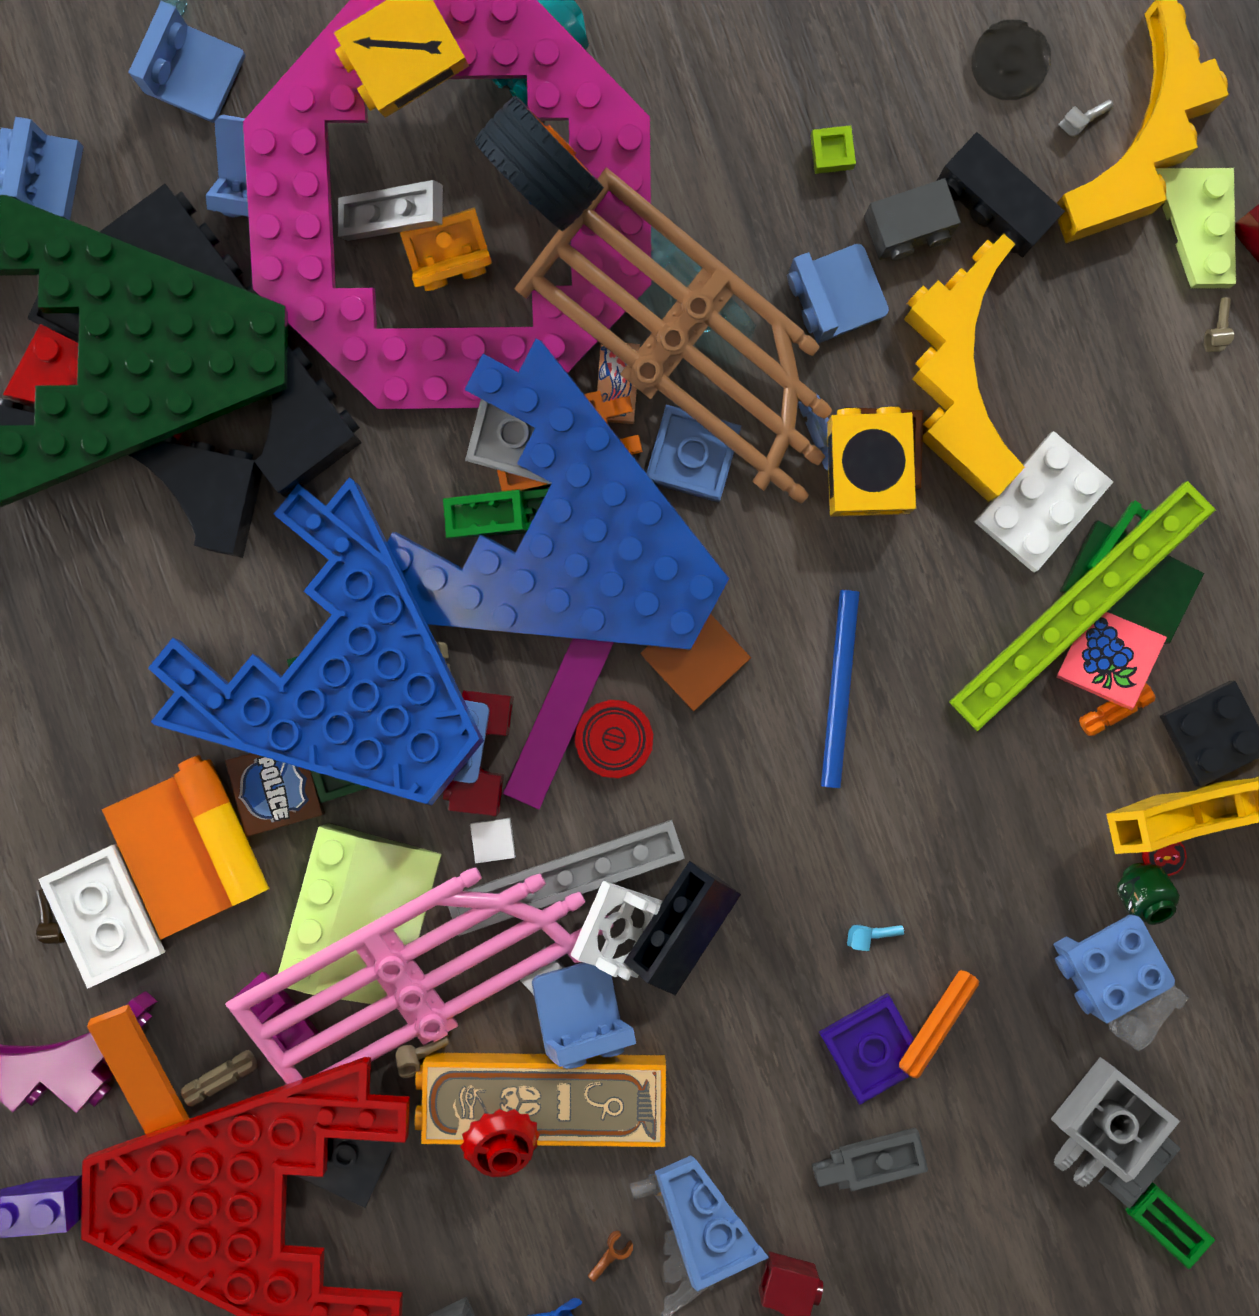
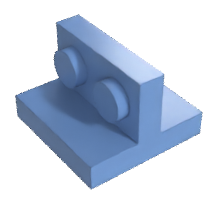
M15 117L13 129L1 127L0 195H8L70 220L84 146L78 140L46 135L31 119Z

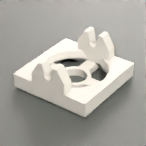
M603 881L571 956L577 961L594 965L613 977L618 975L627 981L630 976L638 978L639 975L624 963L628 954L619 958H613L618 945L624 943L627 939L637 942L654 914H658L663 901ZM621 904L618 912H614L606 918V915L612 909ZM635 907L641 909L644 913L645 921L642 928L633 926L631 915ZM624 918L626 924L624 931L618 937L611 938L610 929L612 924L617 919ZM599 930H602L603 936L606 939L601 952L598 949L597 941Z

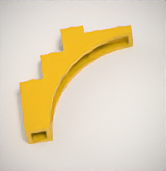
M1155 0L1145 13L1152 41L1154 74L1150 102L1139 132L1125 155L1115 165L1093 181L1065 193L1057 202L1065 210L1057 220L1065 243L1154 213L1167 200L1166 183L1163 177L1157 173L1156 168H1168L1184 162L1198 148L1196 129L1188 120L1214 111L1229 95L1226 75L1220 71L1216 59L1200 63L1199 47L1196 41L1191 39L1186 26L1184 7L1177 0Z
M1005 234L994 244L987 240L971 257L976 263L968 272L960 268L945 286L939 280L929 290L922 286L908 301L907 304L912 309L904 318L910 326L932 345L915 363L920 370L912 380L946 410L944 411L939 406L923 423L928 429L923 435V442L988 502L998 497L1025 468L1004 444L988 417L978 389L974 362L975 326L983 296L997 267L1015 245Z
M1259 776L1252 779L1215 782L1195 791L1158 794L1107 813L1115 854L1153 852L1194 837L1259 823Z

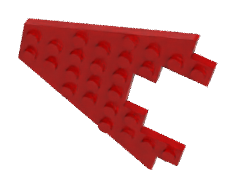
M363 1057L91 1153L82 1161L81 1239L236 1316H402L403 1292L323 1286L325 1248L285 1245L287 1175L324 1176L327 1171L328 1138L405 1143L409 1136L410 1097L370 1094L371 1057Z

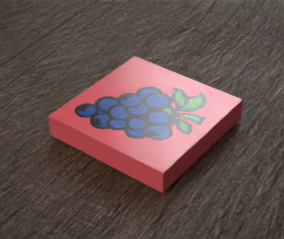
M1106 612L1072 643L1056 678L1132 711L1167 637Z

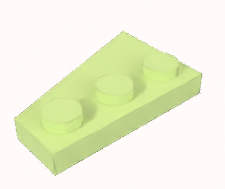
M1156 168L1157 173L1163 177L1166 183L1167 200L1162 208L1166 219L1171 220L1178 240L1175 245L1190 287L1231 288L1236 284L1234 168Z

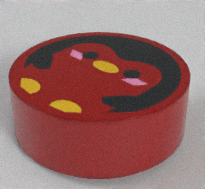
M1178 842L1153 852H1142V858L1145 865L1154 864L1161 866L1167 875L1171 876L1183 869L1187 853L1184 845Z

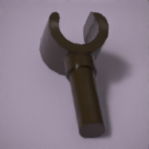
M43 889L36 891L41 914V923H39L36 930L37 939L44 944L64 943L66 940L58 922H53L50 904Z

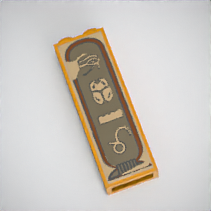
M433 1052L426 1055L423 1065H420V1071L416 1072L415 1085L416 1090H422V1105L416 1106L415 1130H422L421 1144L461 1145L464 1142L462 1134L469 1130L471 1122L480 1120L484 1113L493 1114L498 1109L506 1112L516 1109L520 1114H529L530 1120L537 1122V1131L540 1133L537 1140V1145L665 1147V1055H617L613 1057L598 1055L586 1059L587 1063L583 1066L565 1069L563 1066L559 1067L546 1054Z

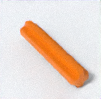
M963 970L958 971L902 1057L899 1067L907 1075L916 1079L921 1076L979 986V980L971 973Z

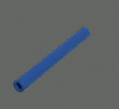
M840 590L821 778V786L841 788L860 593L858 591Z

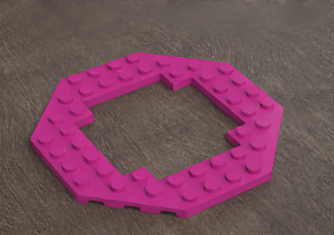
M350 0L243 121L253 290L259 296L284 305L288 312V323L377 409L479 408L481 398L466 391L465 388L482 354L519 372L535 339L542 341L568 373L598 341L535 290L532 291L533 327L377 329L375 288H336L328 123H368L367 105L357 90V87L363 83L355 70L350 73L347 72L336 54L335 49L341 45L334 32L386 1ZM433 0L469 64V67L449 79L527 78L528 108L541 121L569 120V145L577 153L575 155L577 159L597 179L607 167L651 204L650 116L537 0ZM608 191L594 211L651 257V225ZM583 224L571 240L573 248L637 300L651 286V279L586 225ZM571 267L572 285L556 287L610 329L626 311Z

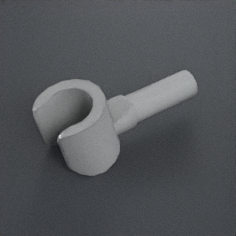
M1107 100L1088 110L1085 114L1074 106L1058 125L1069 136L1076 137L1089 122L1111 110L1113 102Z

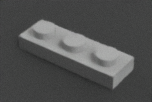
M434 180L338 198V237L347 241L442 225L443 185Z

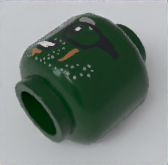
M1144 863L1133 864L1124 870L1123 877L1117 885V894L1129 914L1139 916L1143 922H1147L1150 925L1160 924L1170 919L1176 912L1180 895L1161 866L1154 864L1145 865Z

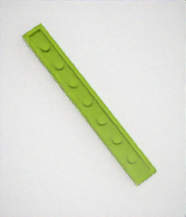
M1188 481L1182 483L1095 567L1091 568L958 692L949 703L976 731L980 730L1216 509Z

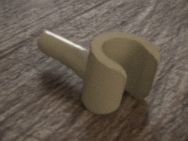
M1228 297L1221 298L1217 328L1208 329L1205 332L1204 348L1206 352H1221L1234 339V331L1232 328H1229L1228 322L1231 299Z
M445 1036L436 1042L432 1041L418 1048L412 1045L399 1047L395 1055L399 1076L401 1078H409L416 1075V1072L420 1071L419 1060L449 1045L447 1037Z

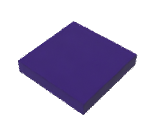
M888 993L819 1031L859 1105L910 1077L900 1069L899 1062L914 1039Z

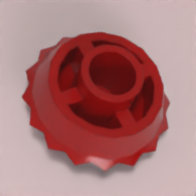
M498 1109L493 1114L484 1113L480 1120L470 1123L469 1130L462 1134L464 1142L460 1148L464 1152L463 1158L469 1161L472 1167H475L480 1173L490 1177H506L526 1167L532 1158L533 1151L538 1146L537 1140L540 1133L537 1131V1122L531 1121L529 1114H520L516 1109L507 1112Z

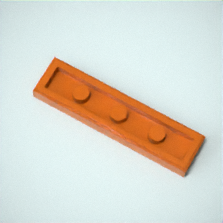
M129 1004L91 1018L87 1028L145 1134L190 1119Z

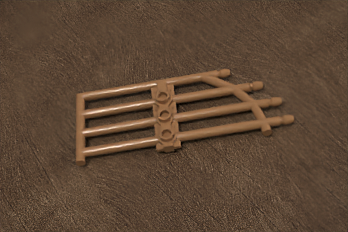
M606 167L597 178L604 187L598 197L592 201V204L583 211L578 219L574 220V223L564 231L559 229L514 289L526 299L533 290L537 291L627 364L620 373L623 378L649 399H652L659 390L758 471L752 482L763 491H765L771 481L783 492H788V496L802 504L808 498V492L799 483H794V479L779 468L785 452L790 445L797 452L803 453L808 461L816 465L823 461L825 455L817 446L811 445L810 441L795 429L798 400L806 407H810L813 413L823 419L830 415L832 409L822 398L819 399L816 393L799 380L792 343L798 344L804 353L811 356L817 352L820 346L810 335H805L804 330ZM608 191L702 267L688 287L678 281L594 211ZM583 224L677 300L662 320L569 244ZM558 257L652 332L637 352L544 277ZM733 294L772 325L779 363L719 314ZM708 326L784 388L781 417L693 346ZM682 359H685L777 434L767 457L668 378Z

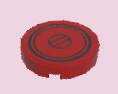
M610 699L595 704L583 714L576 727L575 745L579 758L589 770L602 777L621 778L633 774L646 763L652 751L653 731L649 719L638 707L627 701Z

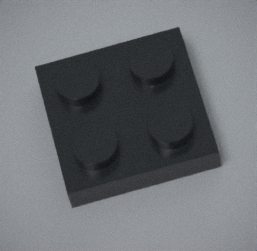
M1228 681L1160 715L1195 786L1202 787L1259 758V726L1236 681Z

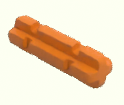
M1145 683L1132 711L1108 701L1097 707V712L1090 711L1080 717V726L1088 736H1095L1105 730V725L1112 726L1137 712V707L1144 708L1154 702L1156 699L1151 687Z

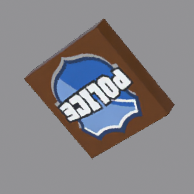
M252 753L225 760L246 837L325 814L310 770Z

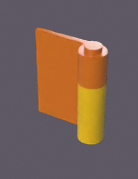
M200 755L179 763L177 766L180 771L175 773L174 777L101 809L160 940L269 889L211 759L203 761Z

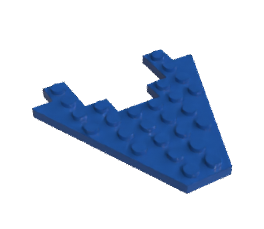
M535 339L519 372L482 354L465 390L535 428L517 464L552 484L516 552L485 535H480L463 568L403 535L392 532L387 543L426 623L429 625L691 649L729 580L727 574L542 341Z
M349 477L330 502L325 505L309 491L297 484L274 512V515L328 559V562L310 582L304 592L331 614L330 618L283 676L262 658L252 654L229 683L181 640L172 638L148 667L152 673L174 691L173 695L151 722L156 726L432 806L484 740L360 486Z

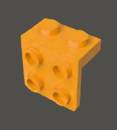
M475 207L443 217L442 225L400 232L413 271L412 280L414 286H424L425 291L444 287L448 284L447 278L462 274L463 279L486 273L485 266L492 264Z

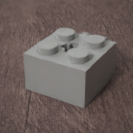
M1100 1057L1051 1118L1061 1130L1070 1136L1061 1147V1150L1058 1151L1053 1163L1060 1170H1067L1086 1149L1089 1154L1073 1175V1179L1078 1185L1086 1187L1104 1166L1108 1167L1127 1183L1135 1179L1180 1121L1125 1075ZM1117 1116L1116 1121L1112 1124L1111 1121Z

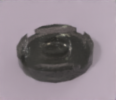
M1003 20L991 25L978 39L971 56L972 72L977 84L988 95L1001 100H1019L1031 95L1043 83L1051 66V49L1046 37L1038 29L1035 31L1033 28L1028 27L1029 23L1022 20Z

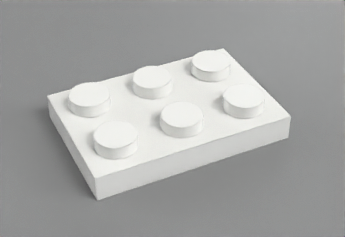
M1054 431L1048 434L1023 464L1025 468L998 497L989 503L974 521L1032 572H1036L1042 567L1113 483L1109 477Z
M117 844L104 848L38 879L87 989L165 953L164 947Z

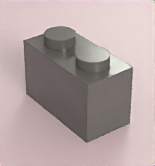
M945 178L872 202L864 215L879 260L890 256L892 260L905 258L914 253V248L928 244L929 248L943 245L952 239L951 236L961 223Z

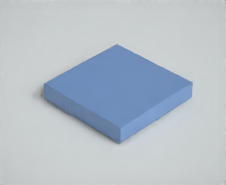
M666 404L647 474L655 485L720 502L734 451L681 408ZM721 420L739 435L741 425Z

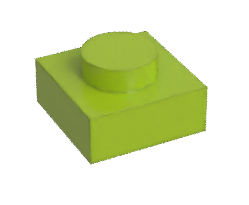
M851 125L812 130L810 137L815 174L854 169L856 160Z

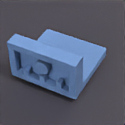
M161 1L128 73L145 94L213 123L220 114L244 61L245 53L234 45L188 26L175 6Z

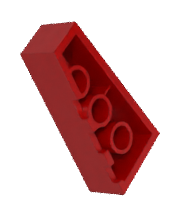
M40 324L3 395L20 404L35 407V386L77 385L78 343ZM182 433L174 435L173 437L177 438L176 440L179 441Z

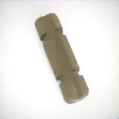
M245 1050L236 1055L232 1061L228 1060L202 1075L199 1080L195 1079L186 1084L181 1089V1096L188 1106H194L203 1101L207 1096H212L236 1082L240 1077L243 1078L253 1072L258 1067L257 1060L250 1050Z

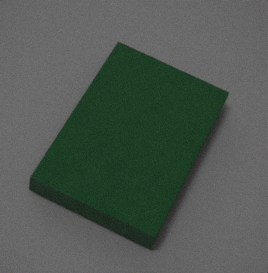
M1099 520L1093 523L1060 592L1065 594L1090 570L1087 567L1113 527ZM1122 533V535H1121L1120 538L1117 540V542L1115 543V545L1113 546V548H1114L1122 539H1124V538L1127 536V534ZM1167 555L1107 612L1166 636L1164 644H1170L1204 573Z

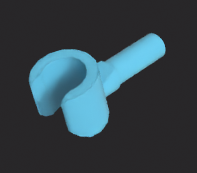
M853 925L848 932L847 945L855 950L870 951L871 938L879 939L904 935V928L902 925L884 928Z

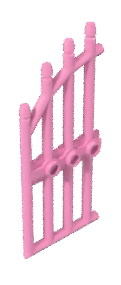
M477 868L468 869L462 872L459 877L451 878L229 1000L225 1005L286 1084L304 1079L294 1067L295 1064L398 1009L408 1024L323 1071L363 1057H371L372 1062L418 1037L422 1045L432 1040L436 1042L448 1035L450 1030L458 1027L454 1016L566 954L574 963H579L580 961L573 958L571 953L582 928L570 934L556 921L566 916L569 911L573 912L579 909L586 901L582 893L577 892L565 897L564 901H558L543 910L520 902L529 893L533 894L546 885L541 873L526 878L523 883L519 882L499 894L463 891L465 887L469 888L482 879ZM437 905L472 908L406 945L403 944L394 931L398 926ZM500 911L523 920L427 974L422 972L414 960ZM540 929L555 941L550 946L446 1003L442 1001L434 989ZM599 930L598 935H602V930ZM355 950L367 965L365 968L263 1024L250 1009ZM375 980L379 982L387 993V996L285 1052L281 1050L272 1038Z

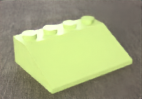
M330 823L319 826L278 974L430 891L434 885L442 854ZM426 912L394 929L404 945L419 938ZM355 950L287 988L316 995L365 968L367 965ZM375 980L341 1000L373 1004L387 996V993L379 982Z

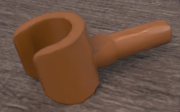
M613 1231L609 1235L607 1241L609 1248L588 1274V1277L593 1282L600 1277L615 1259L623 1260L631 1255L633 1251L631 1240L621 1250L613 1248L615 1241L621 1236L620 1231Z

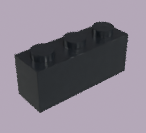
M978 132L945 165L936 180L945 178L952 199L954 201L959 200L969 209L970 215L976 223L983 227H989L999 238L1005 234L1011 239L1015 245L1010 252L1017 253L1022 258L1065 212Z
M689 861L662 902L658 914H654L624 960V963L648 984L676 996L741 894L716 875Z

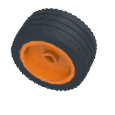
M516 96L512 97L503 105L502 109L497 111L494 118L488 121L485 128H482L474 140L482 153L504 177L561 231H564L574 223V220L582 215L583 211L592 204V201L598 197L604 188L577 159L575 150L549 124L546 126Z

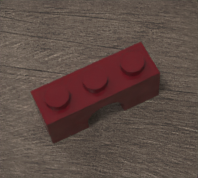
M463 690L462 697L464 700L484 703L489 707L490 712L486 736L490 734L508 736L514 696ZM480 766L477 781L465 783L452 780L443 791V800L449 801L448 810L497 816L500 813L504 774L491 773Z
M769 1251V1258L766 1260L759 1286L762 1306L777 1310L784 1316H810L813 1305L818 1306L820 1304L823 1294V1281L819 1278L815 1264Z

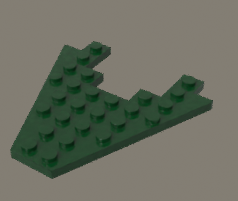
M0 195V276L39 275L38 308L43 314L79 313L77 385L35 386L34 425H0V507L9 505L287 389L288 312L284 305L8 195Z

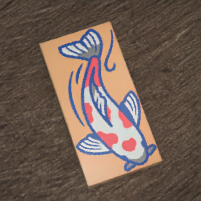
M626 343L636 352L640 349V344ZM601 344L597 391H601L603 402L630 396L633 412L607 419V421L634 424L637 388L620 375L627 364Z

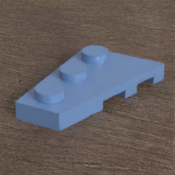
M688 1156L655 1171L691 1286L696 1291H700L769 1258L694 1157Z

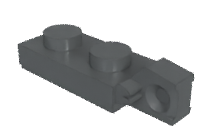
M916 1128L839 1147V1149L830 1151L831 1158L812 1164L814 1177L819 1187L838 1183L839 1189L850 1188L851 1192L928 1171L919 1131Z

